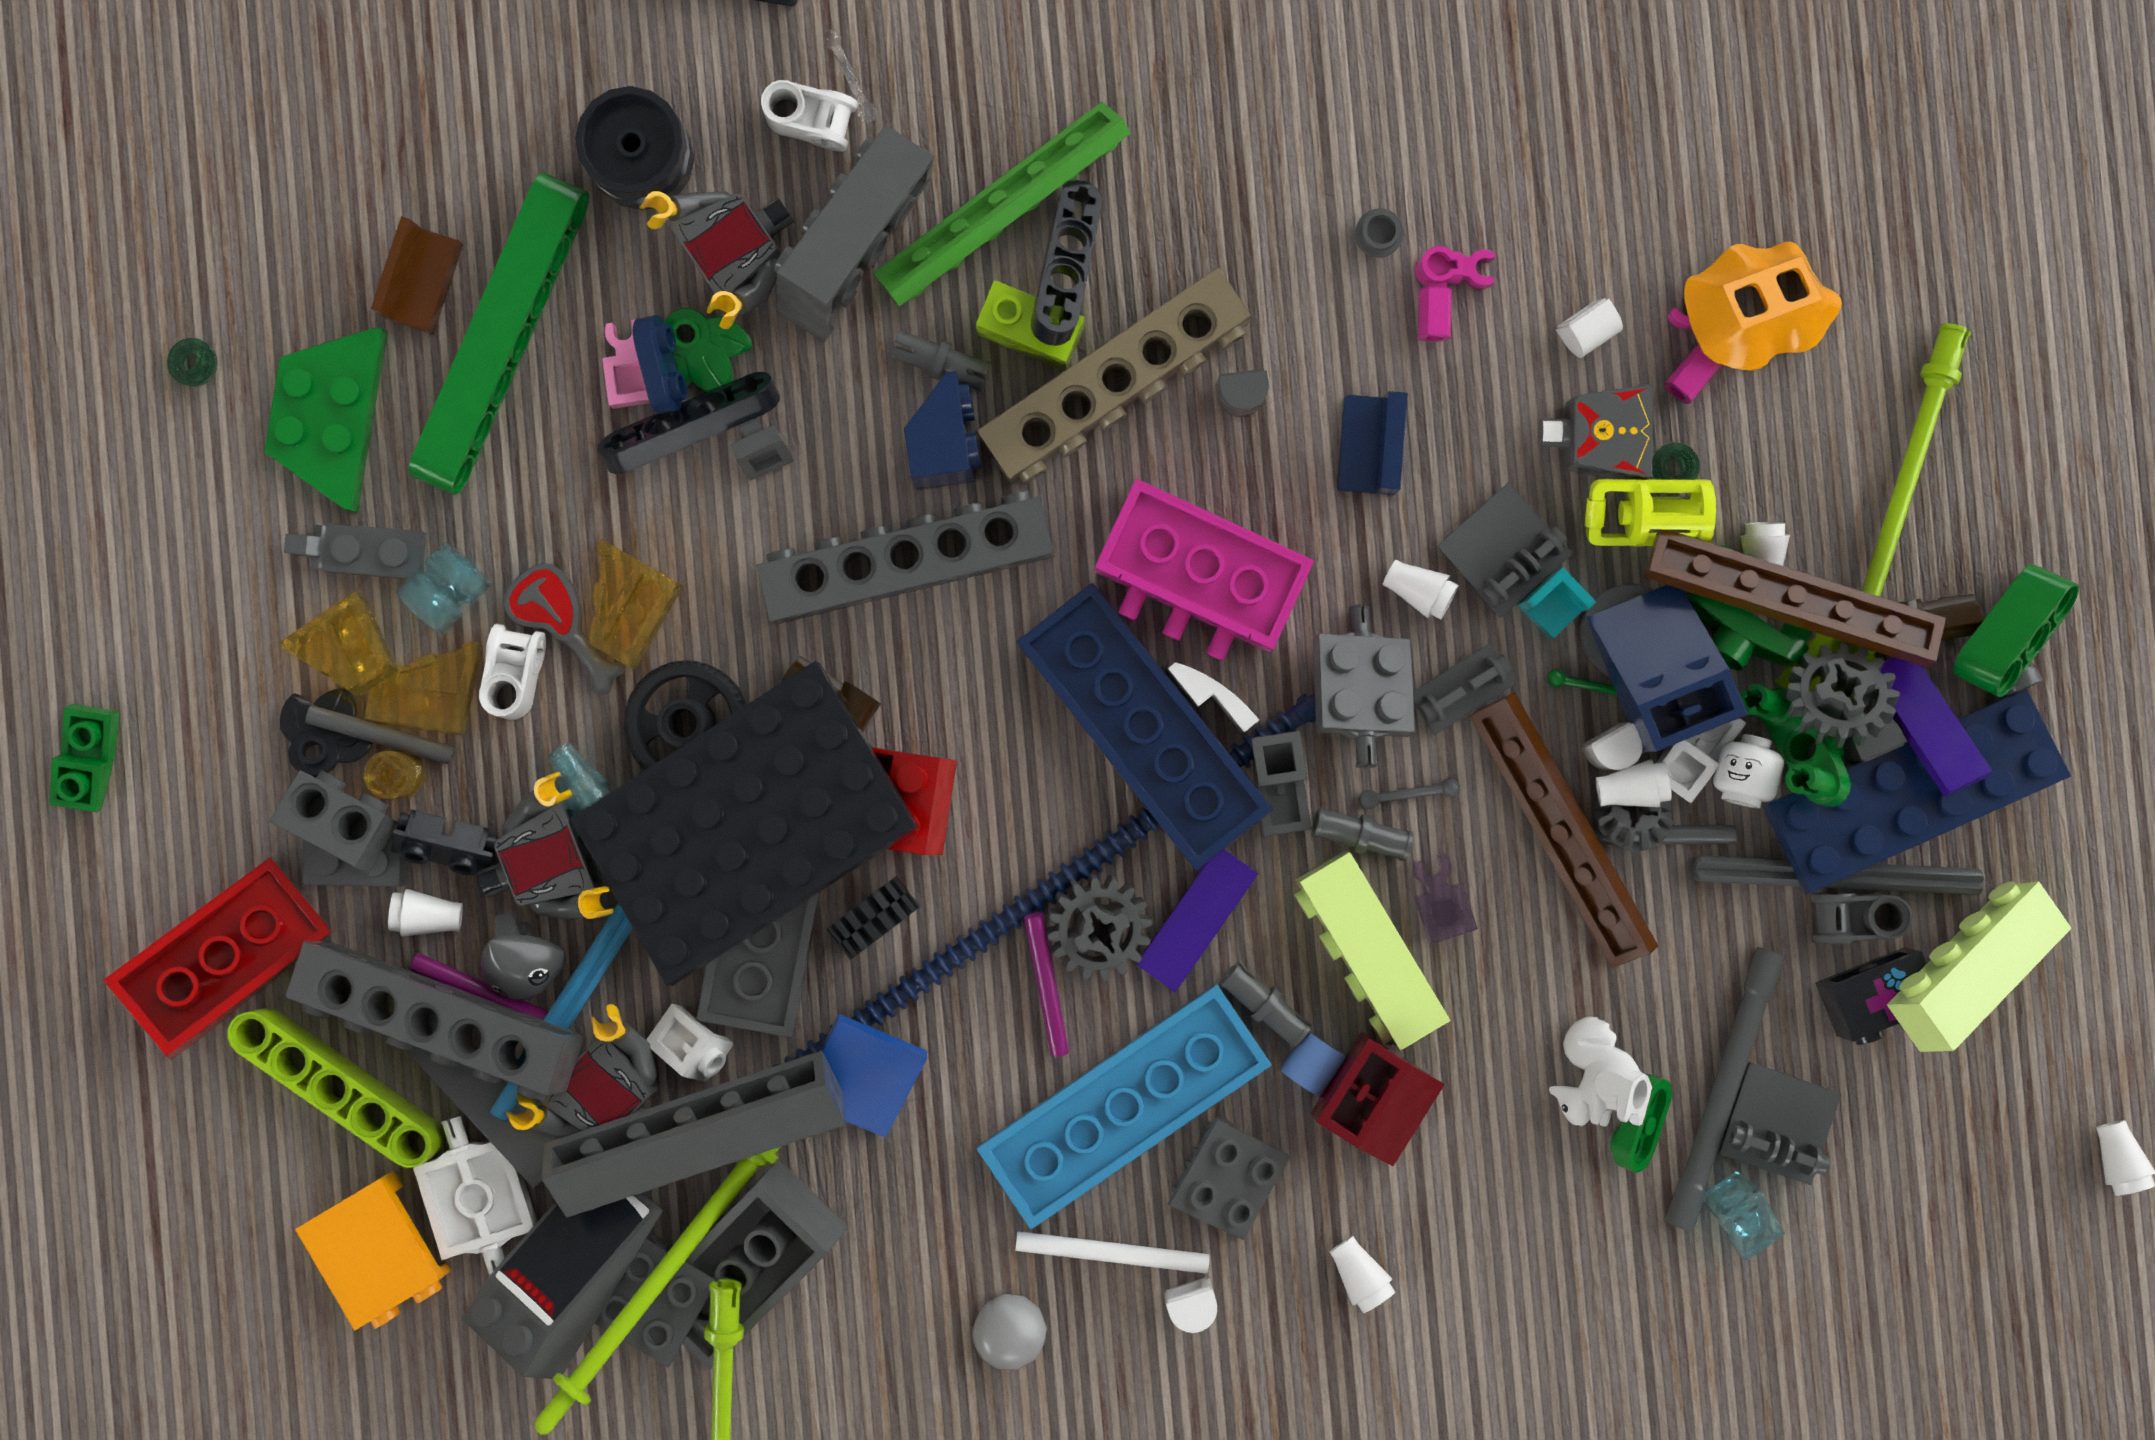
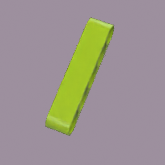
M262 1007L237 1015L231 1021L227 1031V1039L230 1046L238 1054L394 1163L405 1168H414L432 1159L442 1150L445 1143V1133L442 1126L434 1118L280 1011L271 1007ZM254 1019L264 1026L265 1038L262 1043L252 1037L251 1024ZM293 1047L299 1049L304 1054L305 1066L302 1071L296 1069L290 1061V1052ZM332 1075L340 1077L344 1082L345 1094L343 1098L335 1096L330 1090L329 1081ZM371 1103H376L383 1108L385 1112L383 1126L375 1124L370 1119L369 1107ZM410 1131H416L424 1137L425 1150L423 1153H418L410 1147L408 1143Z

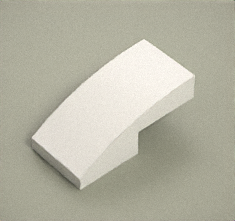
M1176 662L1166 670L1196 708L1212 696L1240 733L1247 731L1259 721L1249 707L1234 693L1206 674Z
M1738 718L1665 748L1657 763H1666L1671 790L1692 803L1718 769V758L1722 746L1733 742L1746 725V722Z

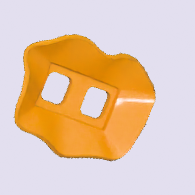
M1790 241L1782 242L1771 248H1754L1744 244H1734L1700 274L1690 276L1684 287V302L1691 329L1703 354L1718 364L1740 370L1751 371L1760 369L1767 365L1770 359L1777 354L1805 352L1815 347L1823 339L1842 306L1839 295L1822 285L1812 271L1807 257L1796 243ZM1788 271L1797 272L1805 287L1807 296L1794 302L1787 301L1777 283V275ZM1747 286H1753L1757 289L1765 307L1764 313L1751 318L1745 317L1742 314L1734 296L1735 291Z

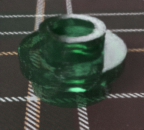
M186 338L180 340L169 351L167 357L169 373L177 382L185 386H202L208 383L217 371L218 360L214 349L200 339ZM195 354L197 363L192 369L187 370L184 365L185 359L188 355Z
M1673 442L1660 447L1652 457L1653 479L1695 480L1698 477L1700 471L1698 456L1692 448L1683 443ZM1669 459L1679 462L1681 472L1678 476L1668 473L1666 464Z

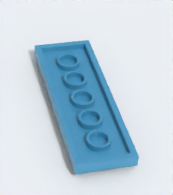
M1215 983L983 1141L976 1149L1029 1228L1033 1229L1262 1073L1272 1064L1220 987Z

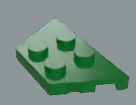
M377 327L280 357L264 449L265 453L340 507L358 513L388 334L384 329Z

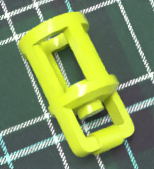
M1707 479L1595 480L1590 486L1589 497L1586 503L1584 524L1586 526V537L1591 544L1597 546L1643 547L1653 546L1657 533H1649L1651 529L1687 530V533L1680 534L1711 543L1716 523L1714 486L1711 480ZM1608 491L1626 492L1625 501H1620L1618 507L1619 524L1624 525L1625 533H1601V528L1604 527L1606 498L1604 497ZM1650 493H1688V497H1652Z

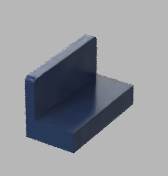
M1388 391L1384 397L1347 395L1344 398L1337 489L1339 491L1395 495L1401 489L1408 393Z

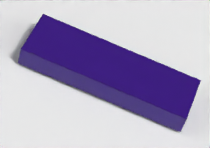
M1892 658L1884 662L1880 672L1882 674L1894 673L1896 679L1890 689L1900 692L1898 701L1893 706L1896 709L1893 720L1901 728L1906 740L1943 796L1946 798L1987 778L1993 771L1923 666L1898 658Z
M1226 850L1221 851L1202 867L1153 937L1150 945L1142 953V960L1136 962V965L1176 992L1259 873Z

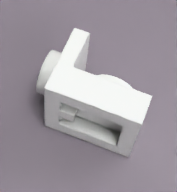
M673 1003L646 1039L650 1043V1048L682 1077L707 1082L721 1070L725 1064L726 1055L733 1046V1042L727 1037L714 1034L700 1021H697L683 1006Z

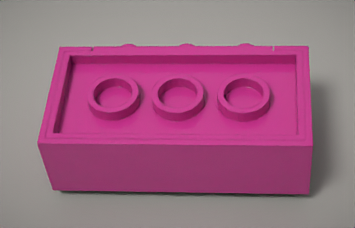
M1135 479L1096 563L1094 573L1129 588L1118 611L1120 615L1128 619L1136 620L1146 597L1173 608L1162 633L1174 640H1180L1190 617L1216 628L1217 630L1206 653L1215 659L1223 661L1234 637L1268 653L1274 650L1315 560L1139 479Z

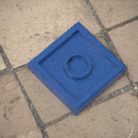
M838 1014L820 1051H823L842 1089L845 1120L848 1123L886 1138L927 1060V1050Z

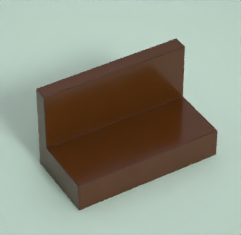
M401 216L371 309L389 321L434 335L463 244L459 240L422 229L411 219Z

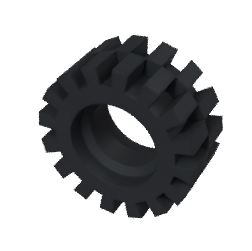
M895 876L828 927L827 930L851 960L912 914L920 905L901 880Z

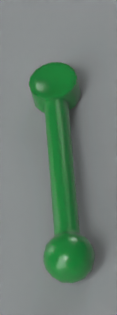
M1559 669L1551 670L1546 677L1547 683L1553 688L1566 685L1618 696L1614 685L1565 676Z

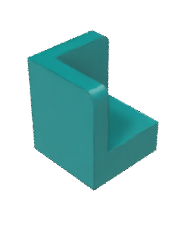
M1562 567L1548 575L1517 606L1549 639H1553L1578 614L1590 609L1596 601Z

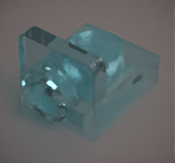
M1740 1171L1734 1172L1706 1191L1703 1201L1704 1205L1718 1219L1734 1250L1744 1261H1747L1785 1235L1765 1196Z

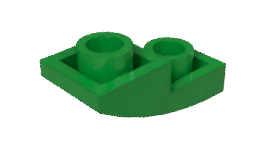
M78 704L64 707L61 754L52 758L49 805L96 813L102 809L114 762L120 711Z

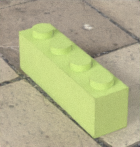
M1344 850L1296 879L1301 889L1294 894L1296 900L1308 919L1315 915L1318 917L1326 931L1319 935L1321 942L1333 961L1340 957L1343 959L1351 973L1344 977V980L1358 1003L1364 999L1368 1001L1375 1013V1016L1368 1020L1383 1044L1391 1041L1401 1051L1451 1021L1350 852Z
M2011 881L1996 887L1988 896L1990 901L1979 912L1966 917L1959 925L1960 931L1949 942L1935 948L1929 955L1931 960L1919 972L1910 975L1902 981L1899 986L1901 991L1887 1006L1920 1052L1954 1051L2070 931L2071 926L2039 881L2015 884V882Z

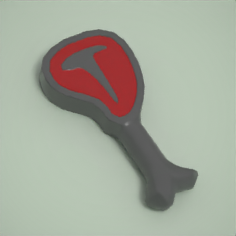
M537 564L526 570L512 582L504 596V609L507 615L516 624L525 628L543 629L550 632L558 641L567 645L589 670L592 677L593 692L598 694L609 693L612 687V680L624 674L626 665L623 662H611L604 659L582 633V605L578 593L568 576L553 564Z

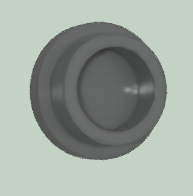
M1382 208L1366 212L1359 219L1355 229V239L1359 248L1365 254L1376 258L1386 257L1394 253L1400 246L1404 236L1403 225L1399 217L1390 210Z

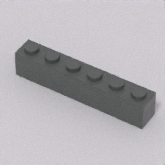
M819 1051L544 1143L542 1181L566 1218L846 1125L843 1092L823 1051Z

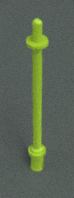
M1940 324L1930 361L1923 364L1920 373L1927 387L1861 590L1881 597L1945 393L1953 388V386L1958 385L1962 376L1958 369L1971 331L1960 325ZM1833 638L1832 641L1833 644L1839 646L1841 645V642L1847 643ZM1847 643L1849 653L1856 655L1858 650L1862 648ZM1867 649V654L1873 655L1876 652Z
M781 1147L741 1159L570 1377L561 1373L555 1374L552 1379L560 1389L535 1420L534 1428L538 1434H549L576 1400L588 1406L591 1398L584 1389L759 1167L766 1166L768 1163L773 1165L779 1158L776 1153Z
M719 1279L718 1282L712 1281L709 1284L710 1318L709 1324L704 1327V1339L714 1347L711 1440H731L733 1347L744 1338V1327L739 1323L741 1282L733 1279Z

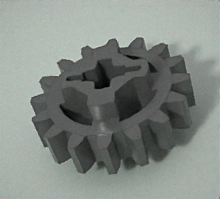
M1841 642L1837 653H1832L1826 644L1820 646L1817 658L1809 653H1805L1800 667H1793L1788 680L1791 684H1788L1785 699L1793 701L1788 711L1789 716H1802L1803 719L1799 730L1803 733L1814 728L1818 731L1816 742L1820 744L1827 736L1835 738L1837 748H1842L1846 738L1852 737L1858 747L1863 746L1867 738V732L1878 738L1885 727L1884 723H1891L1896 712L1893 706L1896 705L1900 696L1899 691L1890 689L1896 679L1895 674H1882L1880 672L1885 660L1881 657L1872 662L1865 659L1867 649L1863 647L1858 650L1856 655L1849 653L1847 643ZM1819 675L1821 678L1819 684L1815 685L1813 691H1809V684ZM1871 699H1874V708L1865 715L1863 712L1865 706L1868 705Z
M1094 873L1089 874L1088 885L1085 887H1081L1073 879L1070 881L1073 890L1071 895L1067 896L1061 892H1057L1055 895L1061 904L1060 910H1047L1049 919L1056 923L1055 926L1046 928L1047 937L1050 940H1059L1050 948L1055 958L1066 955L1063 966L1068 972L1080 965V974L1085 980L1090 978L1093 970H1098L1103 981L1108 980L1109 969L1114 967L1122 975L1126 974L1127 969L1124 962L1128 958L1136 962L1142 960L1136 950L1137 945H1150L1151 942L1150 938L1141 929L1151 926L1152 920L1148 915L1138 914L1147 907L1146 902L1142 897L1130 900L1135 889L1128 882L1118 890V880L1114 875L1109 874L1105 883L1100 884ZM1106 897L1119 903L1114 901L1109 905L1094 902L1093 898ZM1078 907L1079 911L1075 924L1068 927L1069 919ZM1090 912H1093L1096 918L1100 919L1106 930L1104 933L1108 939L1107 942H1104L1100 934L1097 935L1094 931L1093 920L1089 915ZM1129 927L1126 939L1119 946L1123 930ZM1090 949L1104 953V956H1088L1082 953Z

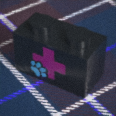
M1904 947L1815 982L1836 1036L1852 1042L1855 1041L1857 1045H1863L1883 1038L1885 1036L1884 1029L1899 1024L1887 1004L1901 991L1899 986L1902 981L1910 975L1919 972L1927 964L1922 951Z

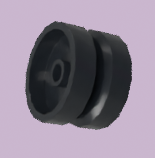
M633 86L610 89L592 100L581 115L575 136L578 159L600 190L619 205L644 210L639 206L649 193L659 191L669 197L679 195L690 180L694 164L691 138L669 103L651 90ZM640 146L636 151L633 152L634 148Z

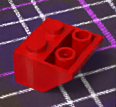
M872 747L920 826L919 829L888 849L920 855H943L957 760Z

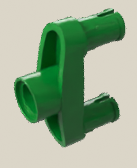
M1719 545V546H1721V547H1724V548L1733 550V549H1731V548H1729V547H1726V546H1723V545ZM1688 591L1684 592L1701 622L1714 632L1711 639L1729 669L1743 671L1751 655L1779 665L1799 667L1803 655L1809 650L1806 643L1813 631L1788 623H1784L1781 630H1777L1744 609Z
M1757 683L1748 686L1751 691L1744 689L1740 697L1747 714L1759 716L1764 722L1774 744L1789 768L1785 777L1787 788L1793 793L1806 795L1811 802L1825 807L1840 805L1847 798L1851 788L1850 778L1842 761L1844 758V747L1837 748L1835 738L1827 736L1821 744L1816 742V751L1809 759L1808 751L1810 746L1816 741L1818 731L1812 728L1802 733L1799 730L1803 717L1789 716L1788 711L1793 701L1785 699L1786 690L1781 688L1767 689Z

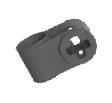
M1820 892L1810 894V901L1816 903L1817 932L1812 934L1813 943L1840 944L1858 942V940L1895 939L1907 933L1912 925L1913 916L1911 908L1906 901L1897 896L1855 892ZM1886 903L1891 909V920L1884 928H1879L1875 923L1874 914L1881 904Z

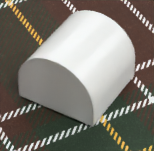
M1604 298L1590 303L1559 324L1556 332L1575 356L1583 358L1621 332L1623 324L1610 299Z
M1626 722L1618 723L1583 743L1580 748L1594 767L1602 770H1624L1633 766L1638 761L1642 753L1643 743L1634 723Z
M1205 1277L1165 1290L1164 1297L1169 1316L1174 1325L1182 1331L1189 1333L1201 1332L1207 1329L1215 1320L1217 1302L1210 1278L1207 1279Z

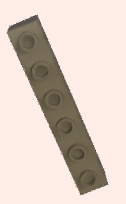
M1218 267L978 429V437L1009 483L1012 485L1020 479L1025 485L1047 470L1044 462L1060 452L1063 458L1085 445L1087 440L1084 435L1100 425L1103 431L1120 422L1127 416L1124 410L1125 407L1139 398L1145 404L1157 397L1167 388L1164 383L1165 380L1177 372H1180L1185 377L1197 370L1207 361L1204 356L1205 353L1217 345H1220L1225 350L1242 339L1247 334L1244 327L1248 325L1251 314ZM1190 317H1200L1207 322L1209 332L1201 338H1193L1184 331L1182 324ZM1150 344H1161L1168 350L1170 358L1164 364L1153 365L1145 360L1142 353L1143 350ZM1113 370L1124 372L1130 380L1128 388L1122 392L1108 390L1102 381L1108 372ZM1072 397H1081L1089 403L1091 409L1087 416L1075 420L1069 418L1063 412L1064 403ZM1032 424H1042L1049 429L1051 435L1044 445L1033 447L1028 445L1023 439L1025 429Z

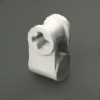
M788 80L772 82L765 88L761 96V106L767 124L773 132L781 136L810 142L824 149L846 151L848 141L845 139L850 114L851 112H856L858 102L854 98L837 91L816 89ZM781 100H791L797 104V108L791 116L779 117L772 112L774 105Z
M494 624L491 628L486 646V662L479 689L480 703L488 713L507 720H516L525 716L530 711L533 705L538 674L545 656L546 635L544 632L536 631L533 635L507 631L505 626L501 624ZM508 648H520L524 649V651L520 652L515 650H509ZM512 684L516 690L515 702L509 708L501 709L497 702V694L503 686Z

